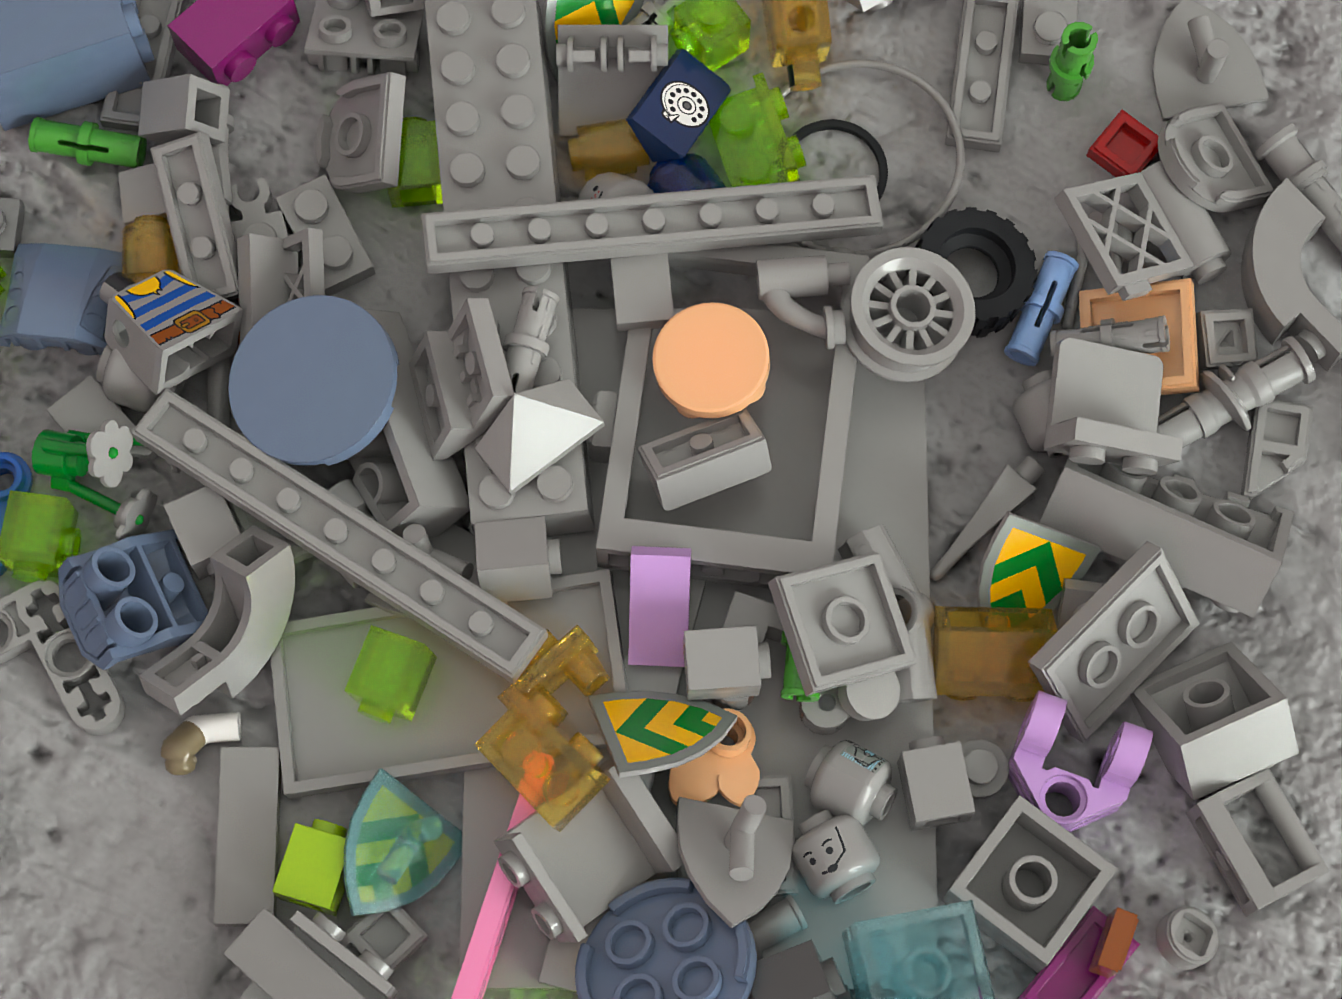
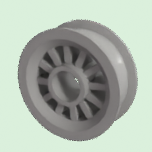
M914 247L890 249L869 260L860 270L854 283L846 293L841 307L845 316L846 344L851 353L864 367L874 374L897 382L923 381L938 375L946 369L966 344L975 323L973 294L960 271L940 255ZM897 308L909 309L916 315L918 322L907 321L899 314Z

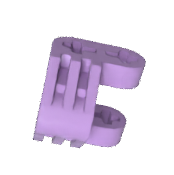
M1039 690L1028 707L1008 762V778L1018 796H1022L1067 831L1073 832L1117 812L1119 807L1123 805V802L1127 800L1130 788L1137 781L1146 761L1153 738V731L1124 721L1107 746L1094 787L1089 779L1056 767L1049 770L1042 769L1045 757L1051 750L1066 710L1067 700ZM1057 792L1065 795L1072 804V815L1064 817L1052 813L1045 801L1046 794Z

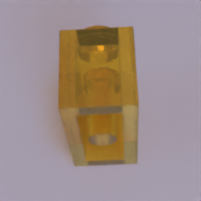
M935 606L932 652L937 695H946L951 699L960 701L973 700L978 696H1004L1016 702L1033 701L1039 690L1045 691L1028 661L1058 631L1052 609Z

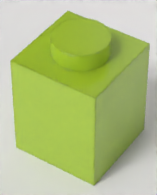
M314 819L312 827L295 823L272 892L282 901L336 917L345 891L344 845L348 829L320 819Z

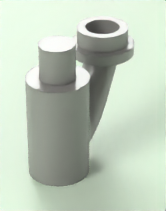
M825 255L756 260L758 300H764L768 309L776 317L799 330L823 338L826 350L834 349L837 344L846 343L843 309L832 310L831 306H823V316L802 307L793 301L792 298L828 295L830 286L850 285L849 262L827 264Z

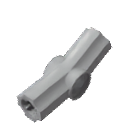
M879 524L870 529L862 530L845 540V543L837 549L842 559L880 550L897 602L906 598L912 609L911 618L906 624V628L918 663L910 668L895 671L900 684L898 704L937 699L930 633L935 616L932 602L925 594L919 591L885 526Z

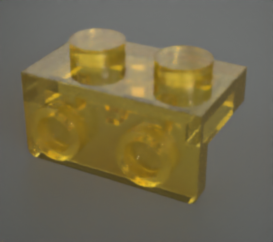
M514 686L506 695L514 704L474 745L548 824L561 832L611 780L597 765L604 756L580 732L577 731L571 738L557 724L564 716L563 713L539 690L530 697Z

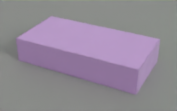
M632 546L628 665L684 667L683 636L684 631L689 630L691 548Z

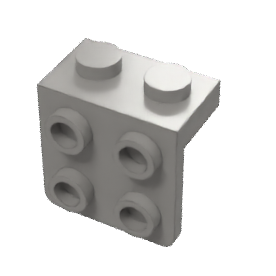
M1075 338L1060 340L1056 344L1054 351L1044 450L1067 454L1070 461L1081 464L1099 465L1106 462L1121 465L1122 471L1136 475H1155L1159 467L1181 461L1183 438L1157 433L1163 377V363L1161 359L1150 354Z

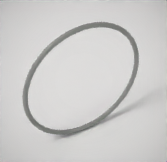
M844 60L828 63L796 77L793 89L818 75L840 69L871 68L891 72L917 84L937 102L950 123L955 139L956 169L954 179L938 211L917 231L895 243L870 250L854 251L856 254L867 255L869 258H873L884 251L912 244L921 238L931 222L938 216L942 218L953 203L962 181L965 162L964 141L956 116L949 104L932 85L918 75L899 66L874 60ZM789 83L780 89L768 102L754 126L747 156L750 185H758L755 158L760 133L776 105L791 92ZM809 241L794 242L802 248L827 249Z

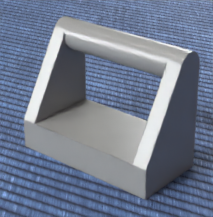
M1269 768L1198 802L1186 812L1246 917L1329 872L1328 867ZM1253 790L1257 793L1302 870L1298 875L1275 887H1272L1225 805Z

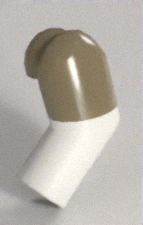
M240 713L203 714L186 718L163 740L161 757L165 759L166 770L176 776L189 774L196 767L197 758L195 754L206 744L241 741L242 725Z

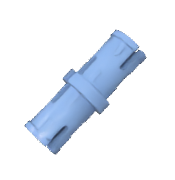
M1047 251L1045 254L1044 262L1033 285L1032 295L1027 302H1024L1025 305L1021 309L1022 313L1012 337L1004 349V353L1010 359L1023 365L1036 366L1038 364L1040 353L1052 325L1060 323L1065 310L1061 304L1074 273L1079 268V264L1074 258L1062 252Z

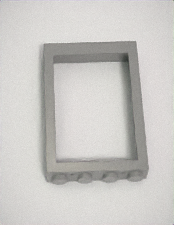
M790 242L668 253L669 266L756 276V260L825 255L827 264L849 262L850 285L839 286L842 287L841 309L846 293L854 283L860 270L868 262L869 256L856 254L853 250L845 247H829L825 250L801 248L798 244ZM652 328L628 330L596 544L597 567L630 571L632 546L691 548L690 579L769 588L768 582L775 577L832 563L834 560L857 359L851 353L847 344L835 345L812 541L625 518Z

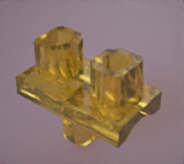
M578 625L573 627L559 641L546 629L548 638L515 684H511L497 697L520 723L525 719L544 735H549L568 715L563 706L552 696L561 685L569 679L585 697L594 694L610 678L596 655L599 652Z

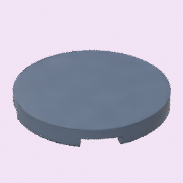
M327 295L306 296L288 301L263 316L250 329L239 345L231 365L228 385L230 407L234 419L244 436L255 447L285 464L302 466L326 464L329 466L344 461L369 445L384 428L394 408L391 405L397 385V366L400 365L396 348L384 327L365 309L351 301Z
M663 878L649 881L618 896L608 904L610 910L595 926L586 944L582 943L577 954L575 985L578 999H748L757 968L756 944L747 921L745 920L730 928L705 903L692 881L688 878Z

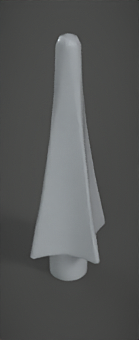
M1027 456L1015 470L1009 464L1005 465L966 527L931 569V580H941L965 554L999 526L1007 511L1015 513L1035 498L1033 493L1037 491V488L1033 484L1045 471L1035 459Z

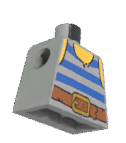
M162 270L138 283H135L122 272L113 273L104 281L100 289V299L108 304L104 334L106 343L112 350L115 348L120 352L128 367L156 395L162 393L166 388L169 389L236 353L243 309L174 270Z

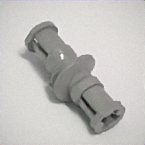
M1288 336L1281 341L1282 347L1255 362L1250 361L1244 364L1234 374L1224 364L1218 368V377L1213 372L1206 370L1199 374L1200 392H1194L1182 399L1181 404L1158 416L1157 433L1183 438L1182 448L1200 438L1206 439L1213 435L1221 426L1232 420L1244 431H1248L1252 428L1248 411L1255 407H1263L1272 402L1276 395L1301 381L1307 385L1315 381L1316 374L1313 365L1299 342L1294 337Z

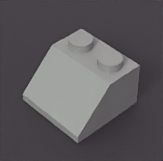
M1232 642L1144 680L1130 695L1146 729L1153 731L1152 741L1166 769L1193 800L1215 793L1227 785L1258 771L1268 769L1276 763L1299 753L1286 696Z

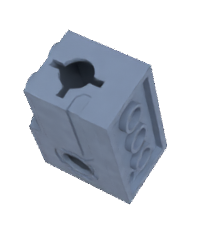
M0 0V124L4 131L31 123L36 117L47 118L105 99V95H108L110 92L117 90L118 94L142 87L143 82L151 81L145 63L154 61L155 58L144 28L142 29L137 15L140 13L136 1Z

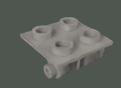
M316 0L304 47V54H308L309 65H318L319 71L334 70L348 72L350 57L351 72L355 74L359 73L361 58H367V71L369 75H375L377 59H380V74L393 72L407 77L408 72L418 73L420 51H417L425 9L371 17L364 0Z
M558 25L556 64L558 66L559 136H636L626 118L664 66H668V25Z

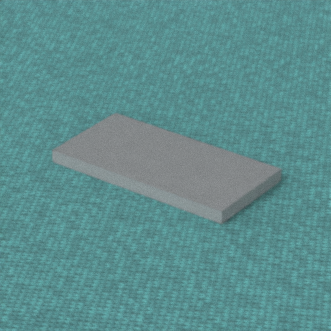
M610 569L551 578L553 598L508 602V606L546 629L548 633V638L515 684L507 681L413 619L391 614L378 607L287 621L281 639L270 657L284 795L289 799L367 787L378 769L395 782L531 761L534 751L557 757L607 748L589 705L588 696L628 692L613 575Z

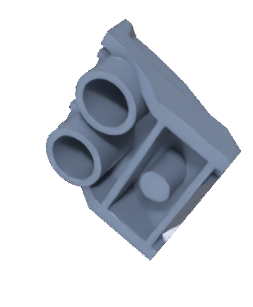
M48 243L18 244L13 259L6 306L0 323V346L10 347L12 342L14 346L21 345L28 350H41L49 346L63 348L65 351L75 349L77 352L88 356L102 355L107 345L104 334L108 304L100 299V289L104 281L113 273L122 272L129 277L130 255L128 253L92 247Z
M174 529L126 537L97 550L68 557L58 568L59 602L62 612L81 655L102 670L109 669L120 661L181 645L197 631L205 620L208 610L176 543L179 539Z

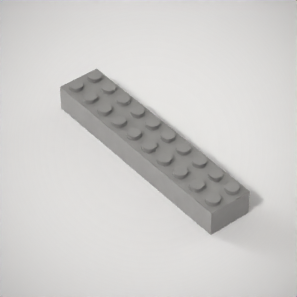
M425 0L443 212L561 202L548 66L542 33V13L538 0ZM568 262L449 272L453 322L467 298H489L505 358L507 352L503 349L506 334L513 333L524 287H538L536 296L539 297L536 311L540 304L543 289L558 295L560 298L559 303L555 308L546 343L550 346L548 358L546 361H540L533 388L570 379L581 393ZM488 429L464 447L470 519L474 531L475 522L545 516L547 536L595 530L586 440L512 495H510L475 449Z

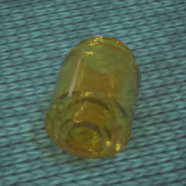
M626 118L576 126L577 138L567 139L572 172L583 171L585 181L591 180L598 174L607 172L621 175L637 173V167L650 165L649 156Z
M142 215L136 217L134 223L128 224L122 229L123 274L135 283H138L162 270H174L179 273V263L170 226L166 218L157 215Z

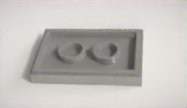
M1146 541L1028 661L1045 693L1067 700L1062 723L1069 735L1082 743L1101 726L1199 625V621L1162 548Z

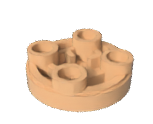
M713 302L690 306L675 314L664 325L654 344L652 360L658 386L666 399L684 417L691 419L699 417H726L758 401L764 394L770 370L767 340L758 323L750 315L737 307Z

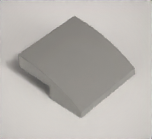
M467 298L448 331H426L408 363L432 460H445L479 437L493 424L514 394L489 298Z

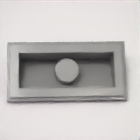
M746 408L726 417L712 418L637 447L657 497L666 511L770 472L772 468L766 439Z

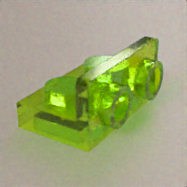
M763 72L753 75L755 88L727 97L709 122L730 186L800 181L798 169L807 165L797 135L786 137L781 121L789 118V114L779 86L769 89Z

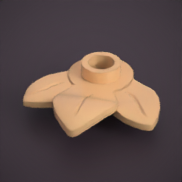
M724 708V710L737 715L736 723L726 735L732 738L735 745L729 746L718 743L704 755L670 769L668 792L673 804L677 805L679 797L708 802L720 792L730 803L741 807L748 795H754L760 780V770L751 755L755 746L756 735L752 724L743 713L734 709Z

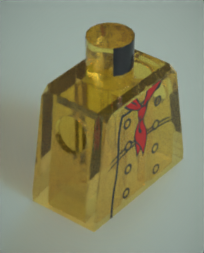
M762 0L772 67L787 66L789 88L791 91H808L821 87L822 79L819 62L827 59L832 43L827 0Z

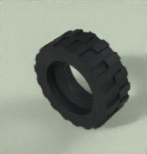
M966 207L965 210L961 211L954 209L948 211L942 218L938 216L931 222L928 229L924 231L914 248L931 251L946 260L957 250L975 249L992 260L998 276L995 289L985 296L973 297L975 302V323L970 336L982 338L986 337L990 332L994 331L997 333L1003 330L1009 321H1013L1025 305L1024 302H1027L1034 290L1032 285L1037 280L1038 269H1035L1034 266L1036 261L1034 250H1030L1027 244L1029 240L1024 233H1020L1014 227L1015 224L1006 218L1004 220L997 216L996 212L988 209L986 212L977 210V207Z

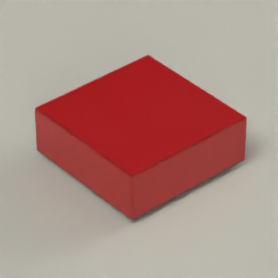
M1122 109L1091 145L1086 156L1114 177L1138 173L1146 169L1159 154L1158 135Z

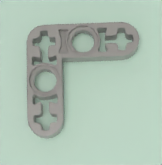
M38 580L1 598L0 621L7 625L9 633L7 641L0 647V665L35 648L70 718L75 724L90 735L102 736L114 731L121 724L125 716L126 707L124 699L109 670H102L88 659L77 671L63 672L59 670L55 662L59 649L65 644L76 643L70 628L66 629L69 625L60 607V602L55 604L52 610L58 623L64 630L53 634L49 624L40 615L32 616L39 609L37 600L40 597L46 596L51 602L59 600V584L51 580ZM44 637H49L44 643L42 639ZM97 672H99V678L91 679ZM89 681L93 691L102 700L111 699V702L104 706L106 716L103 719L97 721L91 714L83 716L82 713L87 711L90 705L84 692L77 685ZM70 686H76V687L69 693L68 687H70Z

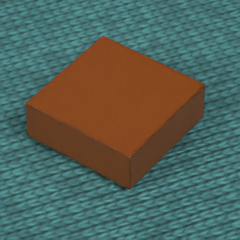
M1119 907L1108 914L1088 971L1105 978H1110L1122 970L1139 921L1137 914Z

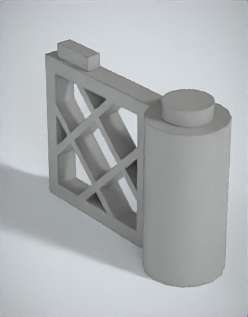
M1161 161L1152 164L1138 173L1063 189L1054 198L1108 295L1118 292L1123 301L1147 295L1152 290L1150 284L1178 276L1181 279H1195L1197 284L1200 285L1215 279L1227 269L1225 261L1232 252L1208 210L1191 201L1176 187L1165 171ZM1128 192L1139 211L1138 215L1118 204L1120 194ZM1080 203H1085L1103 214L1101 225L1088 218ZM1115 222L1135 233L1133 244L1113 232ZM1147 241L1160 248L1167 263L1146 252ZM1109 250L1130 262L1128 273H1119L1109 255Z

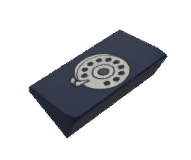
M677 49L668 61V66H664L626 120L652 163L678 160L689 152L731 92V88L722 78L685 49Z

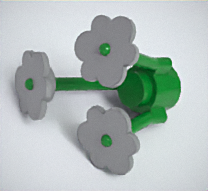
M107 419L102 423L100 430L93 431L92 433L71 429L67 433L49 429L39 433L32 449V467L36 473L51 477L52 489L70 492L114 514V526L118 528L115 539L118 541L126 537L140 535L147 528L149 516L157 503V495L152 493L151 490L142 488L136 499L128 497L121 504L75 481L76 476L83 477L89 471L91 476L100 478L102 485L105 487H116L121 482L123 472L129 471L132 467L133 457L129 452L132 446H143L134 439L129 427L118 426L115 420ZM167 461L172 473L181 472V469Z

